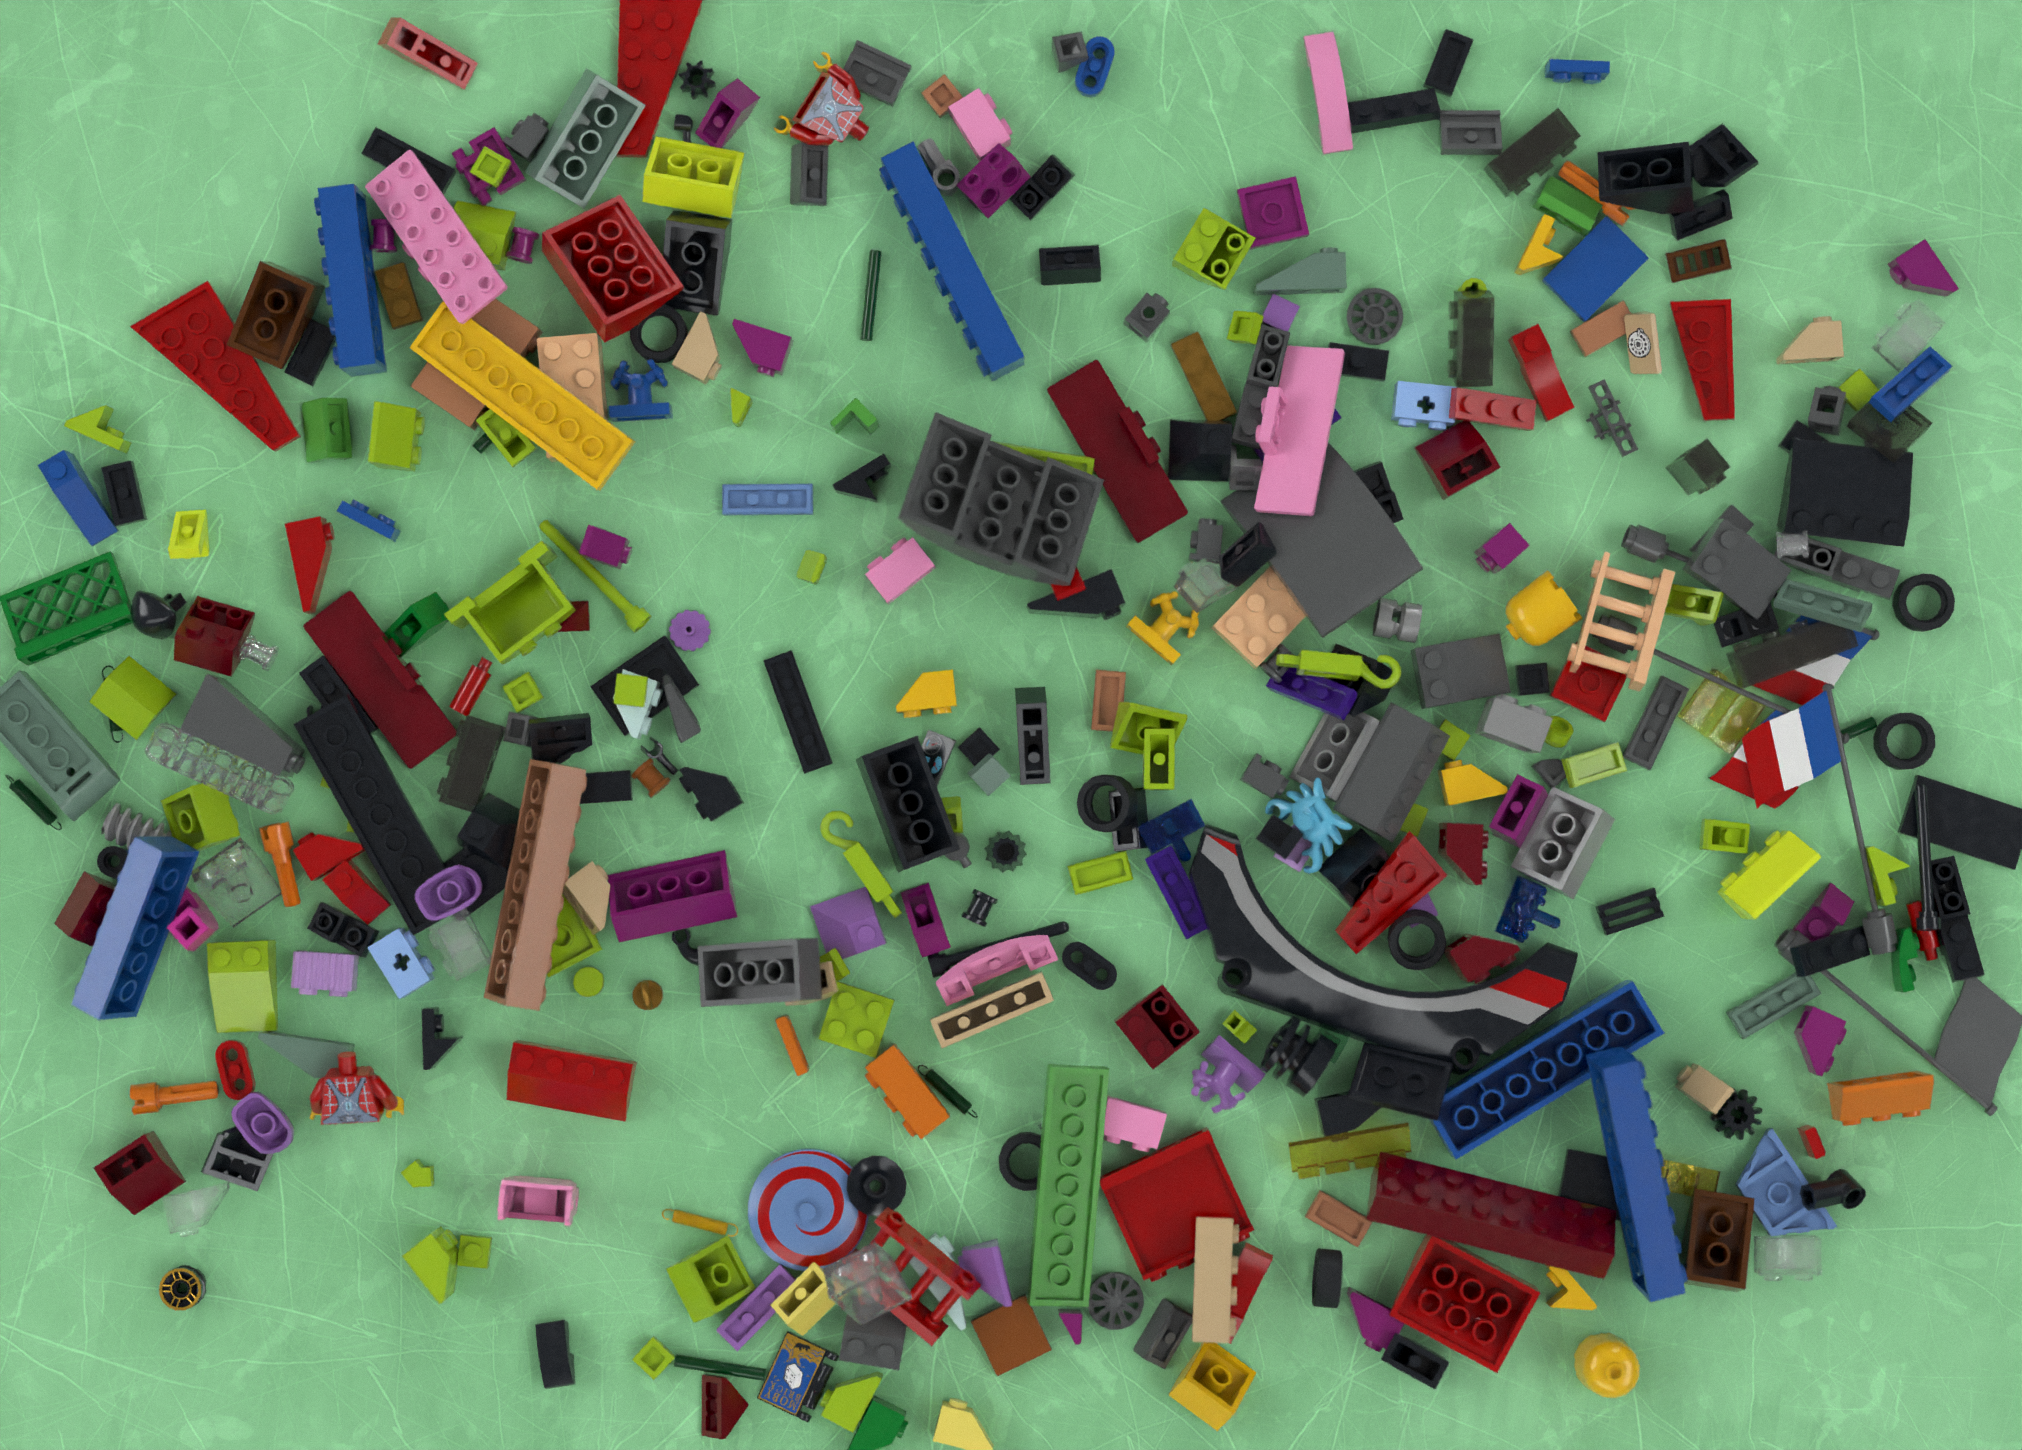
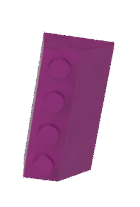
M725 850L608 875V883L610 884V915L619 942L738 917Z

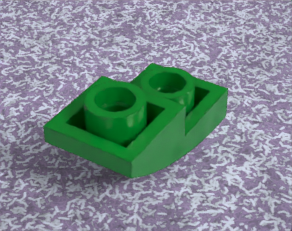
M1909 927L1897 928L1898 942L1895 943L1896 950L1892 952L1891 956L1895 991L1902 993L1915 990L1913 982L1916 981V974L1913 966L1908 964L1907 960L1919 957L1917 950L1920 949L1917 934L1912 932Z

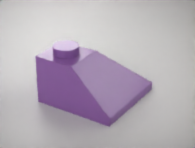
M866 886L810 906L826 953L836 948L841 958L845 959L887 943Z
M998 1239L962 1247L963 1255L958 1256L959 1266L973 1274L975 1279L981 1284V1290L1005 1307L1012 1306V1295Z

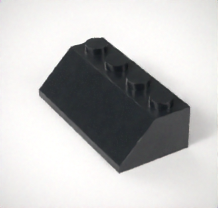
M918 736L856 759L898 872L960 849Z

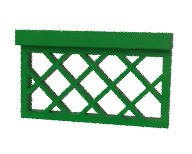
M111 551L0 596V602L16 648H14L17 659L27 666L133 623L131 619L132 604L114 554ZM108 562L111 571L106 581L93 577L97 566ZM76 574L84 577L78 593L65 588L69 578ZM91 580L103 585L96 601L83 596ZM47 586L56 588L50 604L37 600L42 588ZM109 588L119 592L122 600L121 603L111 607L102 604ZM62 592L75 596L68 612L56 608ZM20 597L29 600L21 616L13 613L9 603ZM81 600L94 604L90 615L84 618L74 615ZM35 603L47 608L40 624L28 619ZM53 611L66 616L62 626L55 630L46 627ZM27 622L38 627L33 639L23 642L20 633L25 623Z

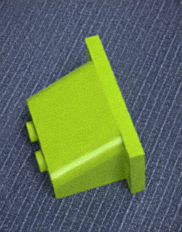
M541 540L518 558L520 564L474 599L467 596L444 615L452 625L461 629L471 624L499 663L506 664L519 654L526 656L538 646L536 642L546 635L549 638L556 634L562 628L560 623L571 616L576 609L545 567L558 556L550 546Z

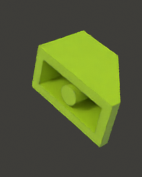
M1144 729L1143 790H1175V729Z
M877 1371L837 1383L833 1391L827 1389L819 1404L824 1407L821 1416L853 1433L880 1384L883 1374Z

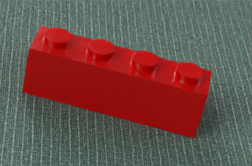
M517 1040L513 1042L508 1068L507 1100L626 1122L637 1062Z

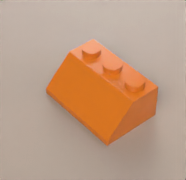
M1911 1071L1827 1083L1832 1119L1842 1121L1844 1126L1861 1124V1118L1872 1117L1873 1121H1886L1891 1119V1114L1902 1113L1903 1117L1920 1116L1921 1110L1930 1109L1934 1077L1932 1074Z

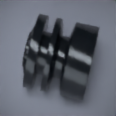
M1292 1016L1286 1024L1277 1030L1269 1042L1259 1068L1267 1073L1277 1063L1272 1075L1275 1079L1281 1077L1288 1070L1291 1073L1286 1086L1304 1097L1313 1088L1326 1069L1338 1044L1321 1033L1313 1038L1311 1042L1307 1041L1306 1039L1311 1027L1305 1024L1296 1034L1295 1032L1301 1020Z

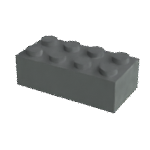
M818 938L698 946L701 1007L822 999Z

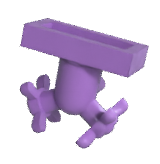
M1218 1035L1201 1054L1216 1068L1211 1075L1205 1074L1208 1062L1202 1061L1200 1069L1192 1071L1194 1086L1191 1094L1197 1096L1200 1087L1205 1088L1200 1093V1100L1203 1102H1208L1218 1094L1221 1103L1211 1108L1214 1113H1218L1223 1109L1228 1110L1236 1107L1238 1101L1245 1099L1246 1095L1244 1092L1232 1096L1229 1089L1234 1083L1248 1093L1262 1080L1266 1073Z

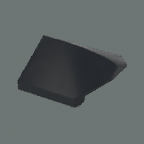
M1723 123L1689 146L1692 177L1701 187H1726L1758 165V160Z
M234 1126L217 1133L201 1172L258 1191L274 1153L261 1154L247 1142L238 1128Z

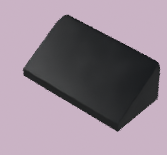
M1099 245L1039 249L1042 285L1094 283L1101 281Z
M1256 523L1219 556L1221 579L1238 587L1276 555V548L1262 523Z
M1143 788L1134 789L1137 795L1138 806L1132 822L1122 830L1112 832L1114 851L1150 848L1146 794ZM1118 790L1108 791L1111 821L1119 816L1122 809V799Z

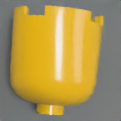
M1548 570L1513 596L1506 605V616L1510 623L1505 627L1515 640L1521 637L1522 640L1532 646H1540L1547 643L1583 619L1563 588L1557 586L1553 580L1554 577Z
M1612 1333L1588 1336L1579 1344L1574 1354V1367L1577 1378L1586 1388L1604 1398H1618L1626 1395L1635 1387L1639 1379L1640 1364L1637 1355L1622 1338Z

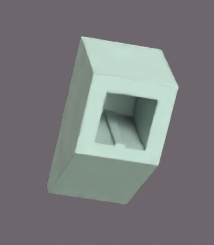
M624 669L622 671V674L641 676ZM648 678L645 708L616 704L631 737L641 739L642 734H648L653 718L649 717L652 706H658L663 690L659 689L660 682Z

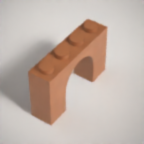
M496 298L472 317L473 320L524 358L529 352L534 353L538 349L537 338H541L540 336L543 332ZM429 362L425 364L411 385L414 390L474 431L478 426L480 427L476 419L489 410L487 406Z

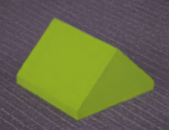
M128 656L106 677L89 702L134 739L138 740L177 694L132 657Z
M1119 702L1110 748L1143 755L1144 729H1175L1176 744L1187 721V715L1131 702Z

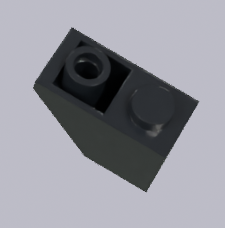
M688 767L680 769L683 776L679 780L686 792L689 794L693 791L699 802L695 804V807L703 819L708 817L711 822H714L744 803L729 777Z

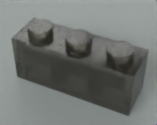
M1557 108L1488 163L1484 171L1505 197H1508L1513 192L1518 196L1531 185L1528 180L1536 173L1539 177H1542L1554 167L1552 161L1561 155L1564 159L1577 148L1575 142L1581 135L1560 109Z
M1490 290L1454 291V301H1449L1448 312L1449 319H1453V330L1448 331V347L1453 349V360H1448L1447 371L1448 378H1452L1456 387L1493 386L1495 297Z
M1708 439L1689 448L1666 467L1687 495L1696 491L1700 495L1704 491L1706 492L1714 488L1726 478L1723 472L1730 468L1729 464Z
M467 715L466 720L460 721L456 732V737H459L457 748L451 749L446 765L450 766L447 778L442 777L437 789V794L441 795L439 802L469 812L474 810L483 799L506 727Z

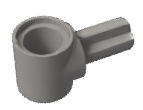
M933 139L924 140L918 145V150L930 169L929 173L941 195H953L959 189L956 186L960 182L959 171L952 164L951 160L945 161ZM949 173L954 176L955 181L950 186H942L938 182L939 176Z

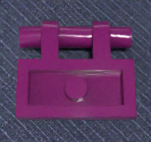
M495 127L469 141L474 151L471 155L466 156L462 148L452 153L457 163L455 165L459 174H464L470 185L469 191L473 197L478 198L482 206L492 201L487 190L493 186L472 175L470 170L484 146L512 162L500 185L496 188L500 196L526 181Z

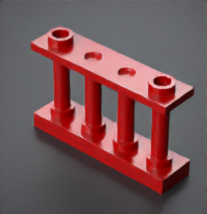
M887 1207L875 1219L874 1223L881 1229L863 1253L855 1248L838 1268L929 1345L933 1346L949 1327L942 1320L960 1296H963L968 1301L980 1288L981 1284L972 1273L963 1270L908 1224L900 1213ZM891 1236L904 1247V1250L890 1268L884 1272L872 1260ZM915 1256L928 1269L910 1292H908L896 1282V1278ZM939 1276L952 1288L937 1307L930 1311L919 1299L935 1278Z

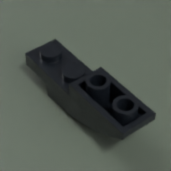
M1950 856L1931 860L1934 911H1938V917H1941L1942 930H1936L1940 943L1941 956L1945 955L1952 983L1982 977L1984 970L1968 918L1971 913L1955 857Z

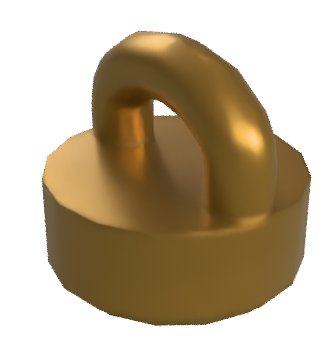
M644 980L638 983L633 990V1001L640 1009L652 1010L657 1008L663 1000V990L653 980Z

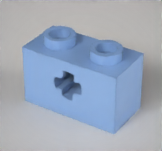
M1398 381L1394 387L1391 420L1399 421L1398 426L1416 427L1417 423L1428 424V429L1446 430V426L1451 427L1455 423V419L1449 418L1451 389L1456 387ZM1423 400H1426L1427 406H1431V409L1426 414L1422 413L1421 407H1417V404H1420Z
M404 928L396 929L367 947L399 999L407 997L435 979L432 974L435 969L427 956L422 957L416 948L419 945L418 940L410 930L406 932ZM400 955L410 958V961L407 962L408 969L406 966L400 967L398 965L401 961Z

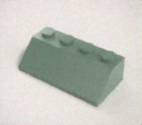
M586 68L525 172L535 180L580 207L585 208L646 105Z

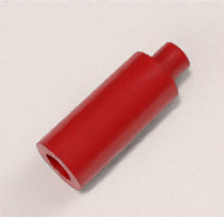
M482 657L477 666L472 664L449 705L450 708L467 717L469 716L491 677L488 670L493 662Z
M1921 900L1907 903L1906 907L1913 932L1917 934L1920 943L1918 951H1924L1926 961L1938 959L1936 948L1940 947L1937 932L1917 931L1916 918H1919V912H1922Z

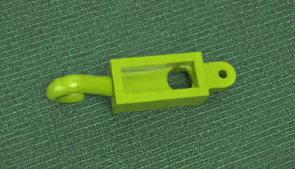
M1301 650L1298 656L1278 654L1276 657V665L1297 668V675L1357 681L1361 676L1375 687L1381 689L1393 687L1401 676L1399 663L1388 655H1379L1377 657L1379 663H1388L1392 668V674L1386 680L1380 679L1372 673L1362 661V656Z
M842 811L827 813L822 818L820 824L823 838L829 843L846 850L843 852V855L875 901L878 903L882 900L894 918L898 917L902 912L890 896L894 890L862 844L857 841L843 839L830 832L829 826L833 820L841 819L846 823L847 827L851 828L854 825L852 818Z

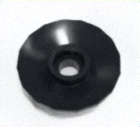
M870 1156L861 1159L852 1167L847 1177L846 1190L850 1202L858 1211L869 1216H879L887 1207L894 1211L901 1204L906 1193V1179L903 1170L895 1161L885 1156ZM872 1180H877L880 1183L879 1189L875 1192L869 1187Z

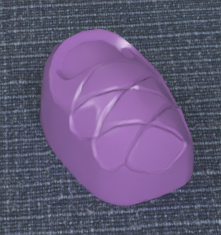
M456 865L442 870L419 886L415 893V900L425 918L437 921L451 916L474 903L482 893L483 884L475 870L466 866Z
M252 1092L233 1107V1122L247 1142L261 1154L281 1152L293 1141L294 1128L289 1118L264 1094Z

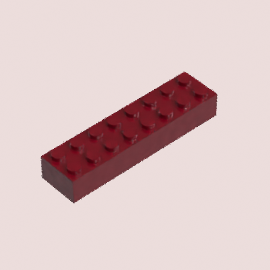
M1381 1151L1379 1153L1371 1175L1366 1220L1601 1279L1605 1278L1615 1256V1210Z

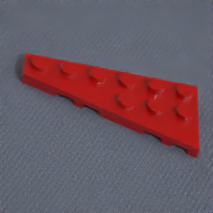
M620 0L617 87L646 106L618 151L617 157L647 158L662 111L668 101L670 89L674 79H676L691 38L696 18L699 16L703 0Z
M209 281L130 326L273 451L276 452L301 437L255 357L227 345L235 323Z

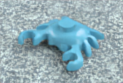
M1318 777L1314 780L1313 791L1305 783L1299 785L1303 795L1296 791H1287L1286 795L1292 798L1295 803L1282 798H1274L1265 807L1267 815L1273 814L1275 806L1279 807L1280 816L1278 818L1282 821L1292 814L1293 823L1303 834V839L1311 842V847L1302 852L1304 857L1310 856L1313 861L1311 867L1305 866L1303 868L1304 872L1308 874L1318 872L1322 867L1323 846L1326 856H1331L1333 854L1332 839L1338 845L1342 844L1343 840L1337 827L1343 830L1352 829L1349 823L1337 814H1333L1324 801L1326 797L1321 779Z

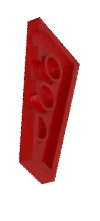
M1731 299L1670 302L1703 420H1735Z
M1409 831L1335 931L1354 953L1358 954L1448 875Z

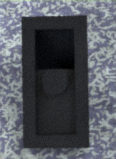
M882 454L834 483L833 487L839 494L878 503L866 482L872 480L875 483L889 474L887 469L891 465L885 454Z
M439 1007L422 1009L423 1070L435 1068L463 1038L440 1037V1032L444 1031V1015L439 1014Z

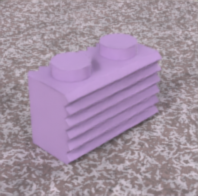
M293 951L291 988H299V994L317 995L318 990H329V996L348 997V992L356 991L359 956L346 953Z

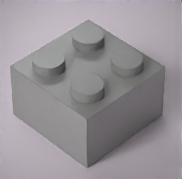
M1505 694L1487 699L1475 733L1529 754L1540 753L1553 719L1546 716L1547 710L1534 705L1519 706L1517 705L1518 699Z

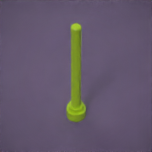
M544 520L539 525V529L625 614L626 625L634 633L647 624L652 616L643 607L633 606L584 556L579 554V551L548 520Z

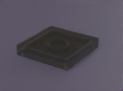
M1868 402L1848 422L1847 427L1895 463L1930 428L1933 422L1912 406H1909L1896 419L1890 422Z

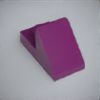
M1829 883L1792 930L1800 931L1810 941L1828 936L1837 925L1843 926L1854 901L1835 885Z

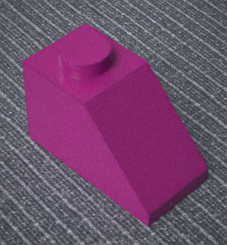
M737 78L718 92L695 134L711 147L723 148L748 119L760 97Z
M1926 239L1888 263L1892 279L1898 285L1901 284L1904 289L1944 297L1959 289Z
M734 319L732 325L753 366L758 367L757 372L769 377H774L775 373L783 375L793 344L792 337Z
M588 524L579 554L587 559L621 569L622 563H628L632 547L628 546L630 541L627 538Z
M929 883L901 892L910 926L922 958L951 948Z
M1349 1287L1347 1295L1359 1332L1366 1339L1364 1344L1381 1352L1382 1348H1387L1395 1332L1400 1334L1404 1323L1389 1316L1391 1308Z

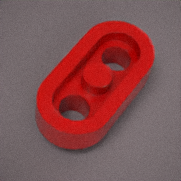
M228 1040L221 1043L216 1049L215 1059L223 1090L229 1098L241 1100L254 1092L256 1086L248 1050L238 1040ZM231 1049L236 1050L238 1054L236 1060H231L228 1056ZM239 1078L245 1082L243 1090L238 1089L236 1086V1081Z

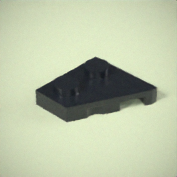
M589 713L528 719L531 757L533 760L554 764L558 762L561 764L570 759L572 754L581 752L592 745Z

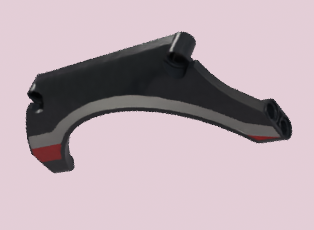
M1206 824L1188 876L1204 916L1215 960L1224 964L1217 981L1222 993L1290 1017L1295 1016L1301 1021L1362 1042L1453 1063L1452 1073L1456 1075L1466 1074L1476 1065L1480 1053L1490 1056L1526 1029L1562 1006L1567 996L1578 958L1577 952L1548 942L1525 962L1500 976L1480 984L1438 992H1411L1385 988L1354 978L1323 962L1304 948L1283 928L1268 909L1255 887L1245 863L1239 838L1235 833ZM1234 973L1237 975L1240 984H1230L1226 979V974ZM1457 1052L1466 1055L1468 1065H1462L1457 1061Z

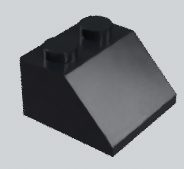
M1360 828L1322 863V867L1318 871L1352 908L1389 859V856L1370 835Z

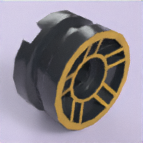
M182 1265L169 1271L162 1278L159 1285V1294L167 1307L174 1310H186L197 1305L204 1298L207 1291V1281L199 1269H195L191 1265ZM181 1282L187 1284V1292L178 1291Z

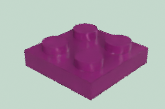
M1296 176L1237 189L1245 230L1256 238L1250 250L1309 236Z

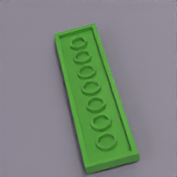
M1047 1064L1027 1295L1029 1306L1089 1307L1110 1071L1105 1066Z

